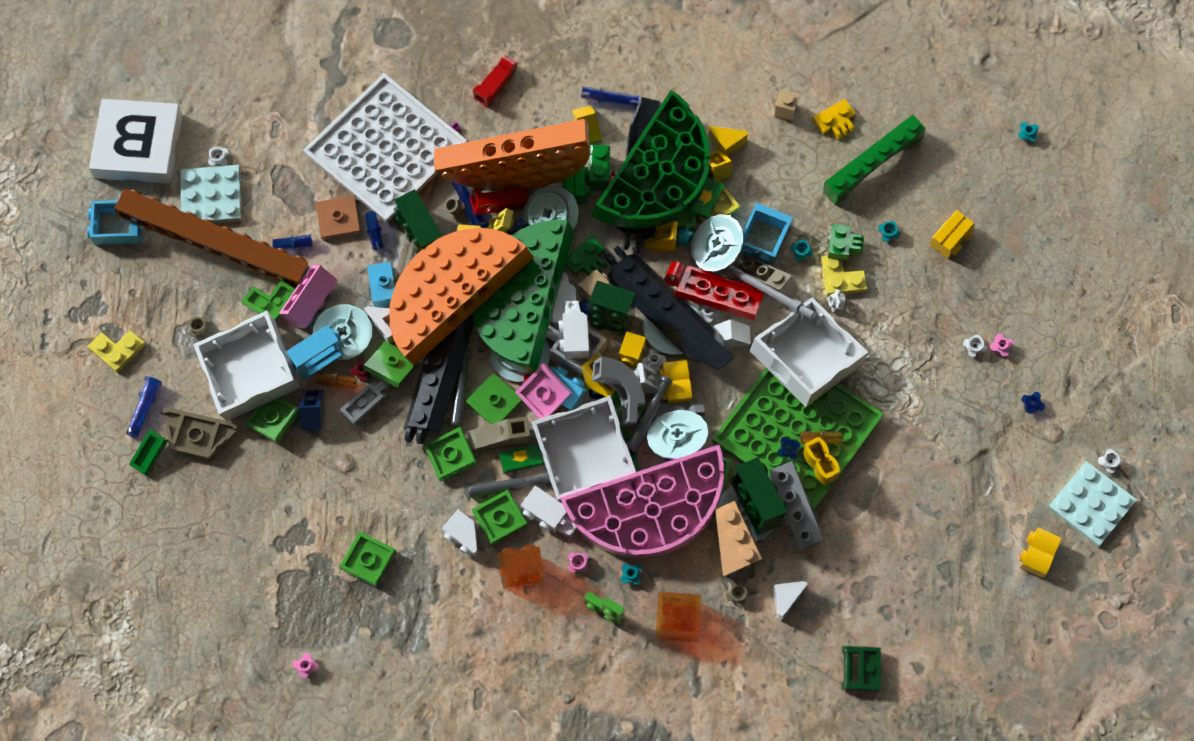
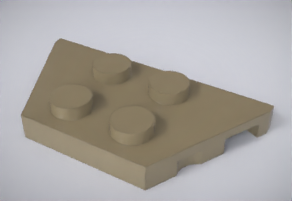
M163 407L169 449L173 452L211 460L240 429L238 423Z

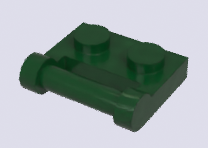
M842 646V654H844V682L841 683V690L880 692L881 647ZM853 654L859 655L858 682H852Z

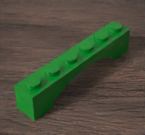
M911 115L824 182L823 193L834 205H837L849 196L854 188L880 165L899 152L910 149L922 140L926 127L914 115Z

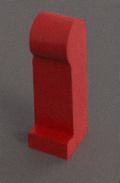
M506 55L503 56L498 65L493 68L482 83L476 85L473 89L474 100L488 108L518 68V63Z
M516 187L511 191L482 193L481 188H473L470 202L475 215L497 213L506 208L516 211L524 208L529 195L522 187Z

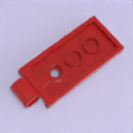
M677 261L670 264L664 277L666 284L678 287L674 292V296L750 320H755L764 296V292L750 284L688 265L684 267L682 263Z

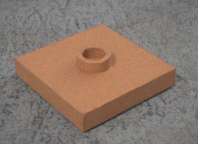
M354 195L315 202L322 240L361 233Z

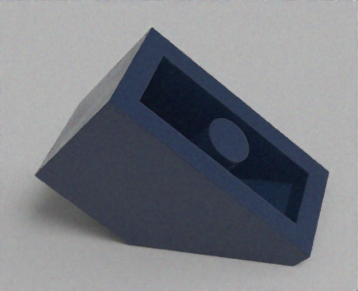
M323 389L303 390L299 405L301 430L317 431L322 429L324 422Z

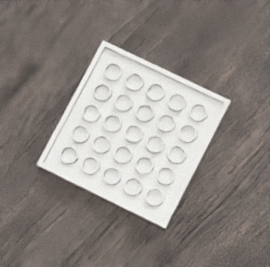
M383 73L304 148L303 152L365 206L388 223L395 216L393 208H395L394 199L414 189L418 193L438 174L434 170V149L465 143L467 140Z

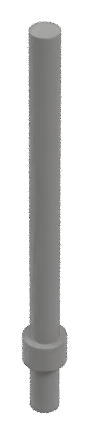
M729 265L726 269H723L787 305L791 311L797 314L801 313L810 319L815 317V312L805 307L804 303L785 296L738 268Z

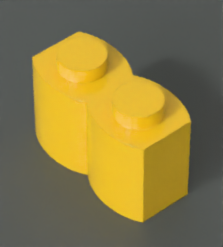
M687 360L663 363L662 369H659L660 378L665 376L673 381L667 387L662 397L663 400H667V404L692 402Z
M820 437L807 442L803 451L804 458L814 468L817 480L824 486L837 480L840 473L839 464L829 454L826 443Z
M1037 528L1035 532L1031 531L1026 541L1029 544L1027 551L1023 549L1018 560L1022 562L1020 568L1044 578L1050 568L1061 537Z

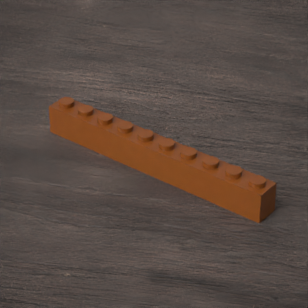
M124 189L114 207L116 216L276 281H283L294 288L299 285L309 270L308 261L301 256H293L284 249L270 247L264 241H255L247 234L235 233L229 227L215 225L209 219H200L192 212L186 211L185 213L180 211L172 204L165 205L160 203L154 197H145L134 189L131 191Z

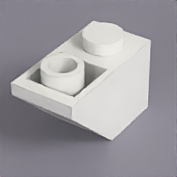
M457 509L442 527L443 537L450 544L456 543L461 547L460 551L466 556L472 555L474 558H477L478 547L475 523Z

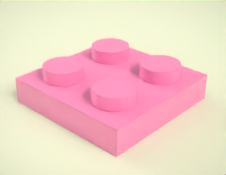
M545 363L515 392L539 419L552 415L572 394L568 387Z

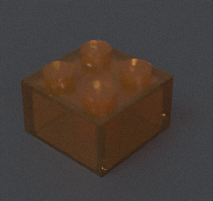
M526 545L523 549L519 550L506 548L502 552L497 553L503 588L545 582L540 546Z
M658 592L655 639L698 642L701 595Z

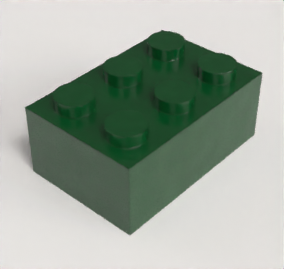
M415 189L394 199L395 208H393V211L396 215V221L400 227L403 226L409 243L412 242L415 247L416 255L427 245L443 237Z
M597 280L589 299L590 325L597 330L605 329L611 331L615 336H625L626 331H630L635 318L636 293Z
M759 457L736 466L730 483L757 536L779 527L787 513V505L783 499H780L775 482L770 480L765 463H761Z

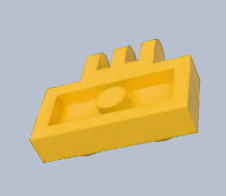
M846 99L813 116L812 121L822 135L832 131L839 140L842 138L841 133L846 136L848 130L850 132L855 131L850 120L855 117L856 113Z

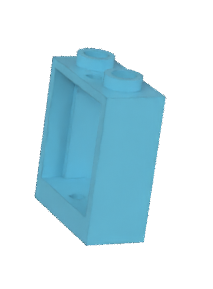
M118 200L92 201V207L88 211L91 224L87 228V235L94 245L142 244L143 227L130 222V233L100 234L101 214L115 213L114 207Z
M756 203L743 230L744 242L740 253L747 257H755L765 264L770 263L774 265L791 228L793 217ZM756 220L783 229L772 253L746 243Z
M327 325L287 350L286 353L297 373L305 381L344 355L342 350L344 344L335 329L331 330Z

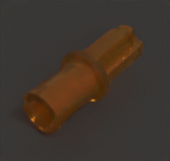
M318 371L316 384L333 386V388L344 387L354 389L357 386V378L339 375L337 372L330 374Z
M819 430V432L800 431L801 445L817 437H820L826 444H840L842 442L841 432H822V430Z

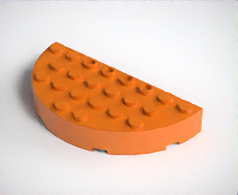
M581 119L435 148L434 170L442 178L467 187L481 188L482 191H511L516 187H522L526 191H530L533 188H544L573 176L586 165L590 156L589 127L586 120Z
M471 228L447 234L422 249L409 262L400 275L390 303L391 332L397 347L404 357L413 366L417 364L534 258L528 248L518 239L507 233L487 228Z

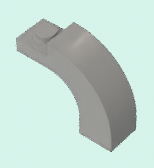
M600 357L593 361L592 381L610 385L617 391L620 397V426L629 427L637 423L639 417L637 408L645 404V397L642 385L635 373L624 363L612 358Z

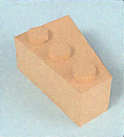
M733 501L716 509L723 576H727L763 559L738 502Z

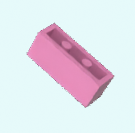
M311 265L279 314L296 328L308 327L313 322L315 313L323 307L327 295L334 290L338 279L321 265Z

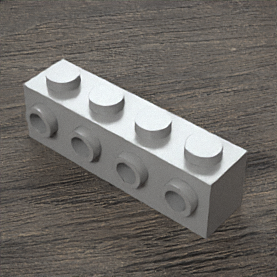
M792 461L769 470L770 480L775 482L780 499H783L787 505L784 521L787 527L791 526L793 534L790 536L794 546L803 549L824 541V536L795 463Z

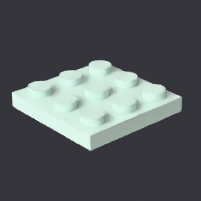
M229 165L181 169V211L185 213L186 211L192 212L198 218L203 220L209 219L214 223L241 221L240 166Z
M1085 461L1048 506V509L1096 547H1099L1137 499Z

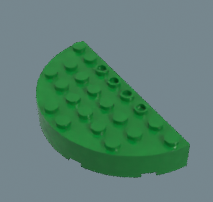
M673 90L669 91L595 205L590 214L591 216L605 223L623 228L641 229L655 227L671 221L684 212L701 190L709 170L710 147L708 137L698 115L695 116L690 109V105Z
M568 220L544 221L527 226L512 234L511 236L518 239L528 248L534 258L472 313L477 331L493 354L502 362L524 373L533 374L539 366L574 230Z

